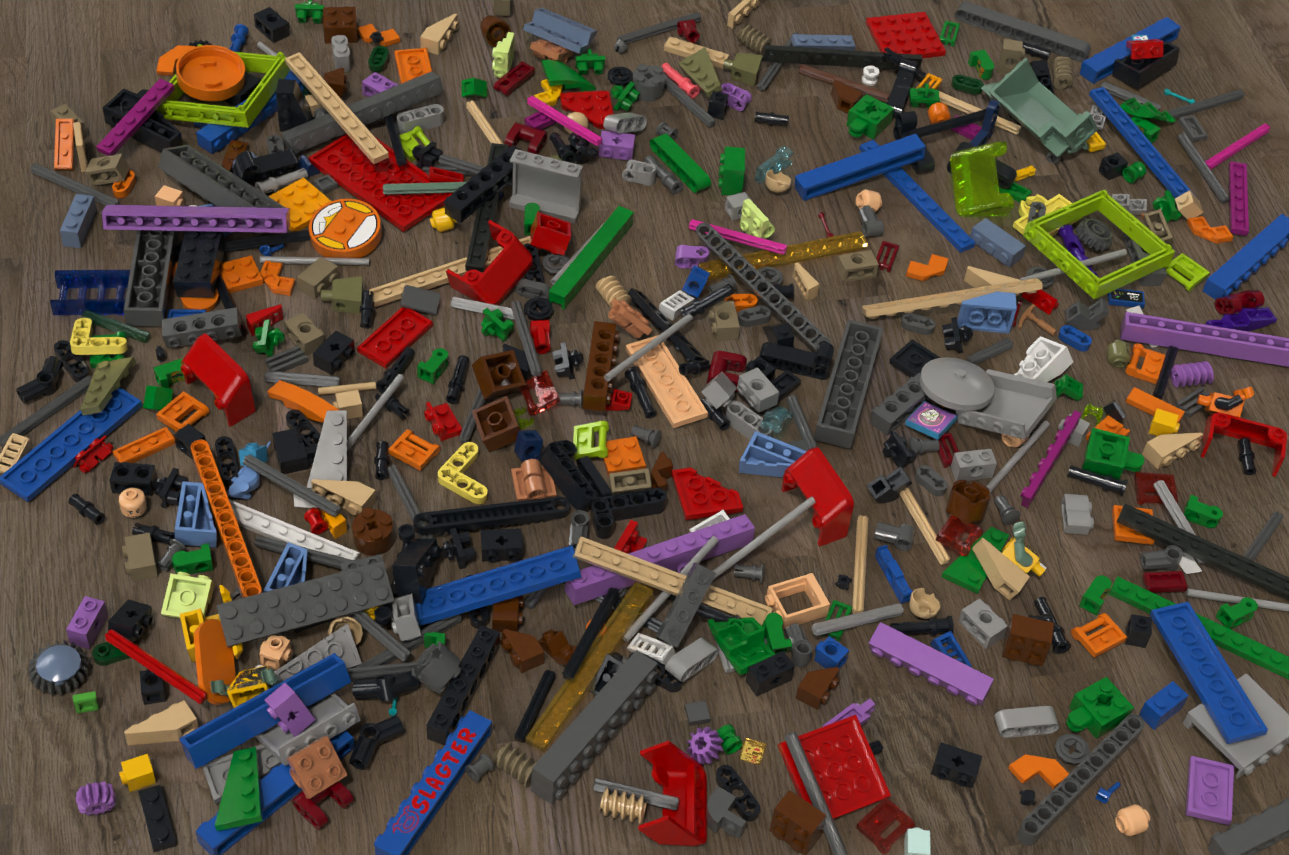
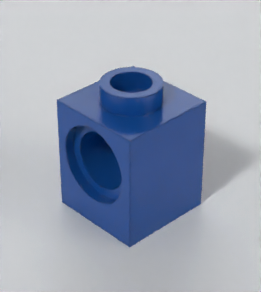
M694 265L682 290L688 295L698 298L710 273Z
M829 636L824 642L820 641L816 646L814 661L825 669L832 667L841 668L847 662L849 649Z

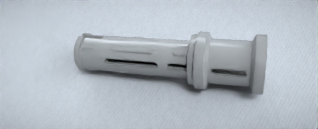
M305 168L281 177H270L267 181L256 182L255 188L264 194L276 193L279 188L288 186L303 177L307 179L308 174Z

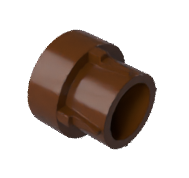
M493 15L482 18L483 20L480 24L482 36L490 46L496 47L498 41L502 42L503 38H506L507 33L511 32V29L502 18Z

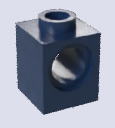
M536 430L518 431L514 452L521 461L528 459L539 460L543 439Z

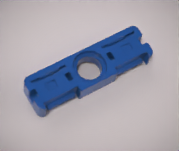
M887 545L877 547L875 558L901 604L909 602L913 590L910 589L904 579V574L898 563L893 559Z

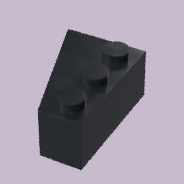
M278 79L276 99L280 132L314 120L315 117L312 116L310 107L306 104L297 81Z
M156 110L131 136V138L161 153L165 148L183 145L181 132L170 121L167 122L161 112L158 113Z
M413 539L393 563L392 569L398 598L412 594L415 603H422L441 555L437 539Z

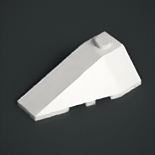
M1040 336L1028 348L1025 360L1020 362V369L1014 375L1048 382L1061 375L1073 363L1067 346Z

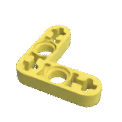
M80 318L75 321L70 340L71 352L73 354H122L128 350L127 340L123 337H91L93 332L91 319Z
M466 442L439 469L438 482L475 504H482L487 500V488L463 474L478 458L477 444ZM460 461L463 465L458 467L454 466L453 463ZM459 483H466L468 486L460 488L457 485Z

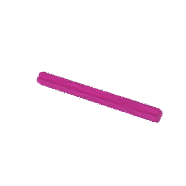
M534 96L528 97L527 104L595 146L602 144V137L538 98Z
M1264 123L1206 160L1205 163L1210 169L1214 168L1268 133L1270 126Z
M692 219L689 223V229L696 231L697 226L705 222ZM710 224L724 239L785 255L787 251V245Z

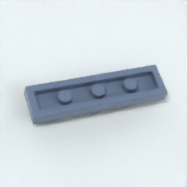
M792 34L791 37L793 47L853 51L856 47L852 35Z

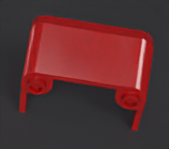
M489 220L488 225L492 239L496 240L498 245L504 249L483 273L472 269L461 277L447 269L446 274L451 288L474 301L499 305L533 265V259L530 252L511 231Z
M204 333L199 336L181 361L182 366L180 369L184 374L187 384L199 378L214 393L215 406L225 412L228 426L232 427L256 412L249 377L208 334Z
M1214 413L1208 416L1205 423L1200 457H1205L1213 439V432L1237 439L1248 438L1252 443L1275 448L1272 476L1276 477L1286 452L1287 433L1283 429L1224 413Z
M818 447L809 449L785 469L781 490L786 492L799 487L806 499L811 496L815 499L816 503L811 506L814 510L812 523L820 531L817 543L820 547L847 537L854 500L822 451Z
M669 740L641 750L640 755L653 764V780L663 787V794L678 797L679 806L677 810L662 808V818L639 825L638 830L660 845L699 846L706 843L707 776L703 766Z

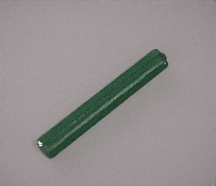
M85 310L82 313V318L91 319L92 324L114 332H124L126 336L144 343L150 340V333L89 310Z

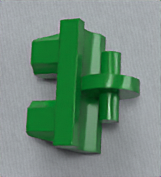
M308 0V2H303L302 4H295L298 22L305 23L307 17H313V23L321 24L324 5H319V3H315L313 0Z
M587 49V54L576 56L575 69H578L580 75L588 74V69L593 68L594 74L603 73L605 55L598 56L597 53H592L591 49Z
M631 81L625 89L623 86H613L611 89L612 98L618 101L613 108L614 110L618 111L621 107L627 112L629 111L633 102L640 95V92L633 89L635 83Z
M925 83L923 88H910L909 90L911 107L918 108L920 103H926V107L929 108L934 103L940 102L939 90L929 88L928 83Z
M1166 190L1162 198L1157 197L1153 202L1154 210L1161 209L1167 223L1170 220L1177 221L1182 215L1176 209L1177 204L1175 198L1172 197L1171 191Z
M488 308L484 309L485 317L481 323L482 334L484 336L496 335L503 342L508 340V333L514 330V323L510 319L502 322L503 314L499 309L490 311Z
M264 320L263 327L255 329V335L259 341L253 342L255 352L257 354L265 352L267 357L273 356L275 346L282 343L285 339L284 333L279 328L274 329L271 327L270 320Z

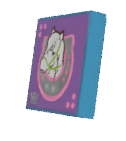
M924 401L906 419L905 425L938 440L957 421V415Z

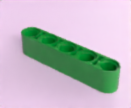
M665 133L650 140L652 151L693 193L711 186V179L708 174L668 134Z

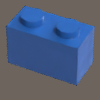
M1172 681L1144 703L1139 716L1155 730L1183 708L1189 695Z

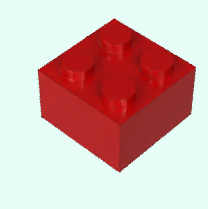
M537 212L530 230V245L536 246L537 249L549 250L555 255H564L571 239V222Z

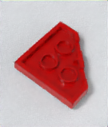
M609 91L560 93L561 109L566 112L568 110L580 112L587 117L588 121L593 123L594 127L605 129L603 126L604 119L608 115H613Z
M691 467L672 470L671 476L685 521L711 517L722 510L726 514L743 512V505L737 491L733 489L728 490L721 486L720 482L708 476L705 478L697 474V470Z

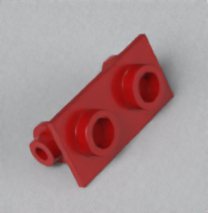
M1042 289L1037 290L1036 293L1023 292L1021 297L1048 315L1051 314L1053 308L1057 309L1059 306L1058 300Z
M103 436L100 440L96 438L89 445L90 448L87 451L82 450L75 457L76 461L73 467L76 468L79 465L81 472H90L99 464V461L94 457L97 456L102 461L111 454L114 447L110 443H105L107 436Z

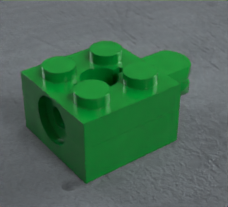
M866 94L849 110L846 124L849 127V134L853 137L865 135L874 140L891 124L894 108Z
M1092 427L1087 441L1082 469L1104 476L1110 474L1113 478L1120 479L1123 469L1138 473L1145 461L1142 454L1128 451L1130 437Z
M1106 676L1074 695L1069 706L1071 712H1069L1066 725L1074 732H1080L1087 728L1098 739L1115 729L1128 715L1132 714L1134 706Z

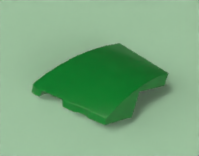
M542 60L541 66L549 86L563 84L565 89L579 87L581 92L596 90L592 83L565 63L555 60Z
M1133 97L1120 105L1125 112L1134 116L1169 123L1176 121L1166 110L1160 112L1149 101L1142 105Z
M754 617L742 619L728 618L726 622H714V619L708 620V626L716 642L740 676L747 673L749 666L775 655L764 642L765 629Z

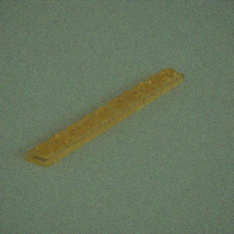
M859 231L789 245L785 255L764 250L742 256L758 270L761 267H775L867 248V241L862 232ZM720 260L699 263L697 266L710 273L707 280L725 277L728 274L734 275ZM744 265L738 266L737 269H741Z
M635 581L595 638L572 680L567 679L525 738L527 744L545 752L594 681L606 655L615 651L653 596L652 589Z

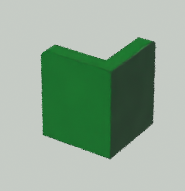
M474 77L461 80L462 97H487V81Z
M146 385L143 408L160 411L171 402L173 389Z

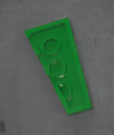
M990 527L942 572L941 577L978 594L988 576L972 549L973 546L984 538L1001 552L1009 538V534Z
M256 747L233 752L215 822L216 831L262 822L259 762Z

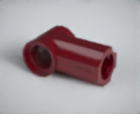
M694 19L677 22L679 36L683 35L691 43H696L700 39V33L696 29Z

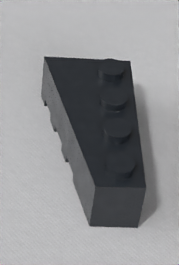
M1164 42L1163 57L1131 59V55H1128L1124 60L1117 59L1114 61L1112 76L1133 88L1139 89L1176 65L1180 48L1169 42Z

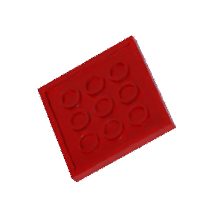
M926 12L866 18V25L880 52L888 53L884 49L889 47L895 53L922 55V58L945 56L946 50Z
M857 715L798 736L833 819L891 796ZM786 741L777 745L798 796L813 805Z

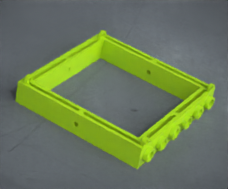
M235 52L242 58L245 64V71L266 73L243 105L228 107L180 102L178 99L184 92L179 87L175 74L169 81V83L174 84L175 90L156 111L158 113L161 112L164 119L249 128L276 91L278 79H285L290 72L289 67L285 63V58L287 57L282 52H278L277 56Z
M1106 190L1099 191L1028 222L1023 235L1094 300L1170 265L1175 253L1170 244L1162 241L1108 195ZM1095 211H1100L1150 255L1102 278H1098L1048 232Z

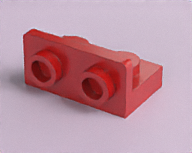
M1162 40L1126 41V48L1131 49V59L1163 57Z
M430 402L426 403L425 419L427 422L430 421L433 433L438 435L441 441L461 434L462 427L447 403L432 407Z
M630 520L614 549L627 554L644 549L647 539L639 536L640 532L637 531L638 522Z

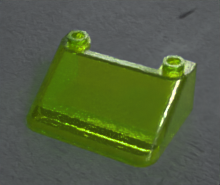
M1007 141L956 151L951 155L950 163L956 212L960 216L1007 215L1014 208L1012 196L1008 193H999L995 157L1003 156L1006 153Z

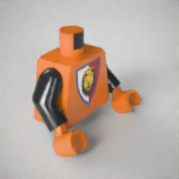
M1252 387L1233 391L1234 397L1216 392L1210 393L1209 396L1200 393L1197 404L1206 406V412L1213 414L1224 413L1240 417L1245 399L1252 398L1254 391Z

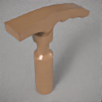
M1034 304L1021 316L1018 330H1021L1023 322L1028 318L1036 322L1039 327L1050 335H1056V329L1042 319L1039 320L1032 313L1035 309Z

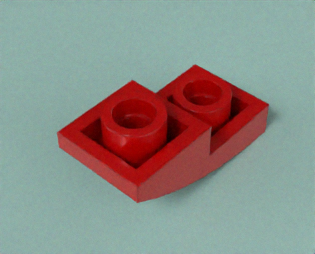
M614 389L613 393H611L610 404H606L605 410H629L633 393Z

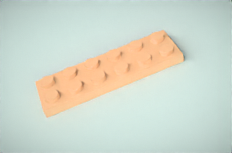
M657 336L627 344L625 350L629 357ZM664 342L634 363L635 366L640 368L642 378L646 381V385L673 428L707 418V410L685 375L683 376L679 373V366Z

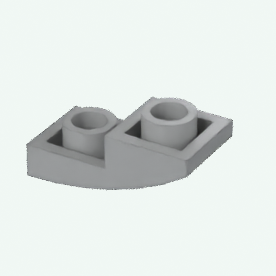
M1092 105L1090 114L1097 128L1102 130L1106 115L1097 105Z
M1112 194V198L1131 214L1141 215V213H1147V199H1130V194Z

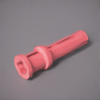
M664 63L661 66L665 75L692 99L699 94V86L692 84L689 78H684L668 63Z

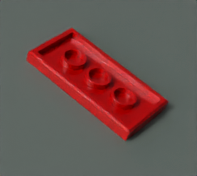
M402 307L357 347V352L387 369L398 359L405 347H411L433 327V321L412 309Z

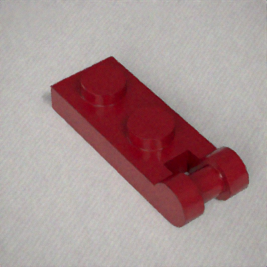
M522 61L495 82L494 90L501 91L507 97L510 96L514 89L535 73V68Z

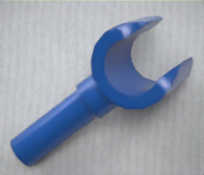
M280 244L271 248L268 245H263L259 250L264 256H272V253L284 248V245Z
M1116 782L1108 790L1101 787L1095 799L1106 804L1111 794L1121 784Z

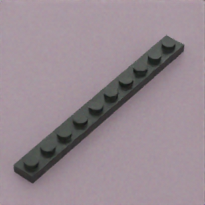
M765 45L762 54V61L857 68L875 66L878 69H899L898 66L892 65L890 60L883 57L882 52ZM901 54L906 60L918 62L917 68L920 69L922 55Z
M492 143L487 165L493 159L500 156L504 150L508 149L509 145ZM500 191L477 209L465 271L475 269L484 272L491 238L488 221L494 222Z
M1124 504L1117 519L1118 523L1168 546H1178L1184 553L1289 600V577L1130 505Z

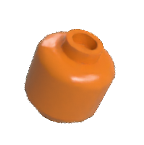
M934 103L928 109V117L931 124L951 118L949 109L944 103Z

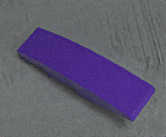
M1268 307L1245 308L1238 314H1225L1221 320H1207L1205 325L1249 332L1275 323L1277 318Z

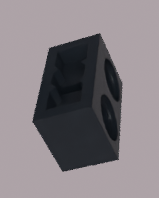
M114 462L109 480L112 493L121 494L126 489L137 488L143 491L145 496H152L154 491L152 483L157 479L155 465Z

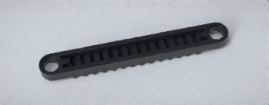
M557 496L423 512L414 516L413 527L415 532L420 535L435 533L444 535L445 532L450 534V529L456 528L457 533H459L461 530L467 532L469 529L475 531L477 528L483 530L485 527L491 529L493 526L499 528L501 525L507 527L508 524L515 526L516 523L522 525L525 522L530 524L533 521L536 524L541 520L544 523L549 519L566 517L570 511V502L565 497ZM560 504L563 505L565 509L559 510L555 508V506ZM425 521L428 525L424 527L419 526L418 522Z

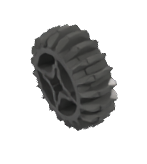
M56 640L54 645H50L47 642L46 648L39 647V653H33V659L29 660V678L37 690L41 689L43 694L49 691L51 696L55 692H58L61 696L63 691L70 693L72 687L78 689V683H84V677L88 676L89 663L85 652H83L80 646L76 647L74 642L69 645L66 640L62 644H59ZM57 645L74 648L79 653L82 663L81 668L76 674L62 685H55L53 682L43 679L38 674L36 668L39 656L48 648Z

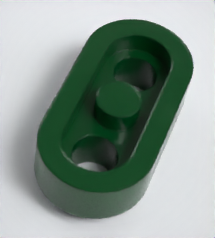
M377 46L373 48L368 60V67L371 71L380 72L385 68L389 58L387 47Z
M955 75L952 78L951 85L956 90L977 95L982 93L983 90L981 88L984 86V83L981 80L968 76Z
M109 642L98 644L92 651L94 662L100 666L131 658Z

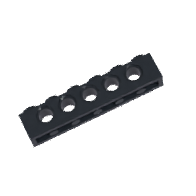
M512 145L504 150L500 156L493 159L489 165L482 168L478 174L471 177L467 183L459 187L451 196H448L444 201L445 214L462 223L513 180V163H510V159L515 149H521Z
M480 625L459 664L461 668L460 673L449 682L426 725L427 739L445 746L448 735L451 732H455L460 718L464 715L500 647V632Z

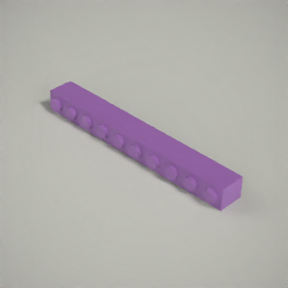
M106 205L102 211L103 229L287 233L290 227L289 208Z
M1125 312L1120 326L1121 340L1164 347L1173 346L1182 350L1289 367V338Z
M746 514L629 553V555L675 571L681 563H689L712 536H715L719 542L701 561L746 546L753 541L755 527ZM594 565L580 570L582 577L566 581L565 592L573 605H577L605 595L611 587L620 590L622 587L626 588L640 582Z

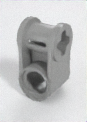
M629 160L626 163V169L623 171L622 177L627 182L650 186L655 183L656 167L652 163Z

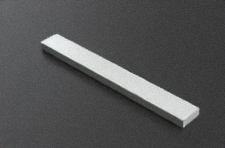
M229 499L238 526L270 539L289 542L351 560H357L360 557V553Z

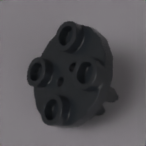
M571 133L568 137L569 146L574 153L578 151L579 153L576 160L577 163L584 164L589 158L595 159L599 154L596 149L588 146L590 142L584 138L580 139L574 133Z

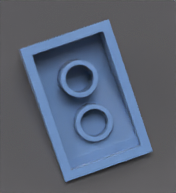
M994 292L962 301L957 319L959 329L966 325L975 331L1009 334L1017 310L1016 294Z

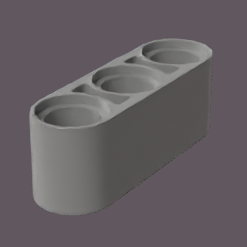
M432 104L397 115L399 134L412 131L416 126H420L424 131L439 127L444 123V109L439 104Z
M631 112L606 116L603 126L606 130L620 134L642 131L646 127L647 119L643 115Z
M731 401L727 404L725 417L730 421V426L746 438L751 440L755 431L769 437L772 436V425L739 401Z
M701 637L673 655L666 663L665 669L680 682H684L711 664L717 657L719 649Z
M1052 706L1005 709L998 711L994 715L999 734L1003 738L1051 734L1059 729V723Z

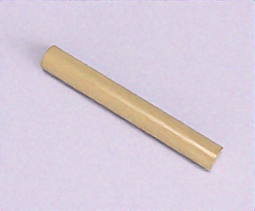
M368 382L318 388V394L327 395L354 390L376 389V383Z

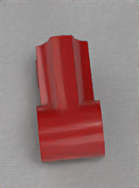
M549 320L530 321V333L533 337L536 352L540 355L546 354L550 351L551 347Z

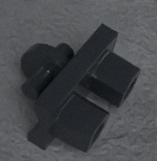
M432 141L426 147L417 145L413 148L412 154L414 158L419 160V163L416 165L418 168L422 169L424 166L433 167L435 161L439 162V157L443 154V150L436 148V142Z
M953 317L951 318L952 323L942 325L944 337L954 335L953 337L944 338L946 349L957 348L958 353H963L961 340L968 342L973 336V330L966 325L959 329L957 318Z
M566 342L560 343L561 349L552 352L556 364L563 362L554 366L555 372L558 377L568 375L570 380L574 379L573 365L574 367H579V364L584 361L583 354L577 352V350H573L571 353L567 350Z
M891 431L889 439L883 444L885 448L882 453L885 457H891L898 468L902 467L904 469L907 463L914 461L916 454L913 450L907 449V440L904 436L900 437L896 431Z
M173 468L168 478L155 479L152 483L155 494L159 495L162 499V508L167 509L169 504L179 505L181 492L176 491V489H181L182 481L189 482L187 477L179 475V469Z
M456 528L450 529L452 536L450 539L451 544H449V541L443 543L444 546L440 549L441 556L453 560L455 555L459 569L466 568V562L475 560V551L473 547L462 548V546L470 545L468 531L457 533Z

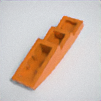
M281 380L267 391L270 398L283 401L287 408L301 411L307 419L324 423L327 411H340L313 393Z

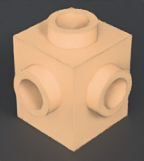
M271 635L267 641H263L259 653L261 665L278 670L286 662H289L293 655L290 640L284 636Z

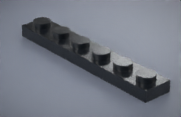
M633 288L629 290L628 295L632 298L631 302L642 309L641 312L646 317L653 320L652 324L656 328L664 332L673 325L642 291ZM679 330L667 338L673 341L674 347L678 351L686 355L685 359L688 362L692 360H705L704 356Z

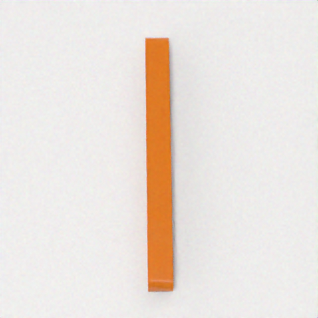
M196 440L191 444L193 461L200 481L204 485L208 503L241 596L245 598L260 594L262 589L209 444L205 440Z

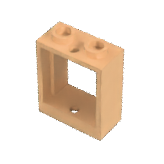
M813 573L768 586L767 595L765 596L767 606L773 608V612L778 613L782 617L783 630L791 624L798 623L800 625L826 617L830 607V603ZM805 591L813 607L787 615L779 599Z

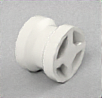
M866 66L863 69L862 83L867 86L876 85L879 69L875 66Z

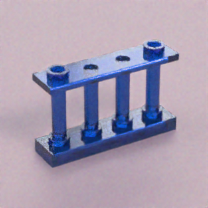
M55 270V281L57 288H60L59 300H50L53 315H125V299L123 298L125 288L128 287L130 270ZM68 288H79L78 299H67ZM87 288H98L97 299H86ZM106 288H117L116 299H105Z

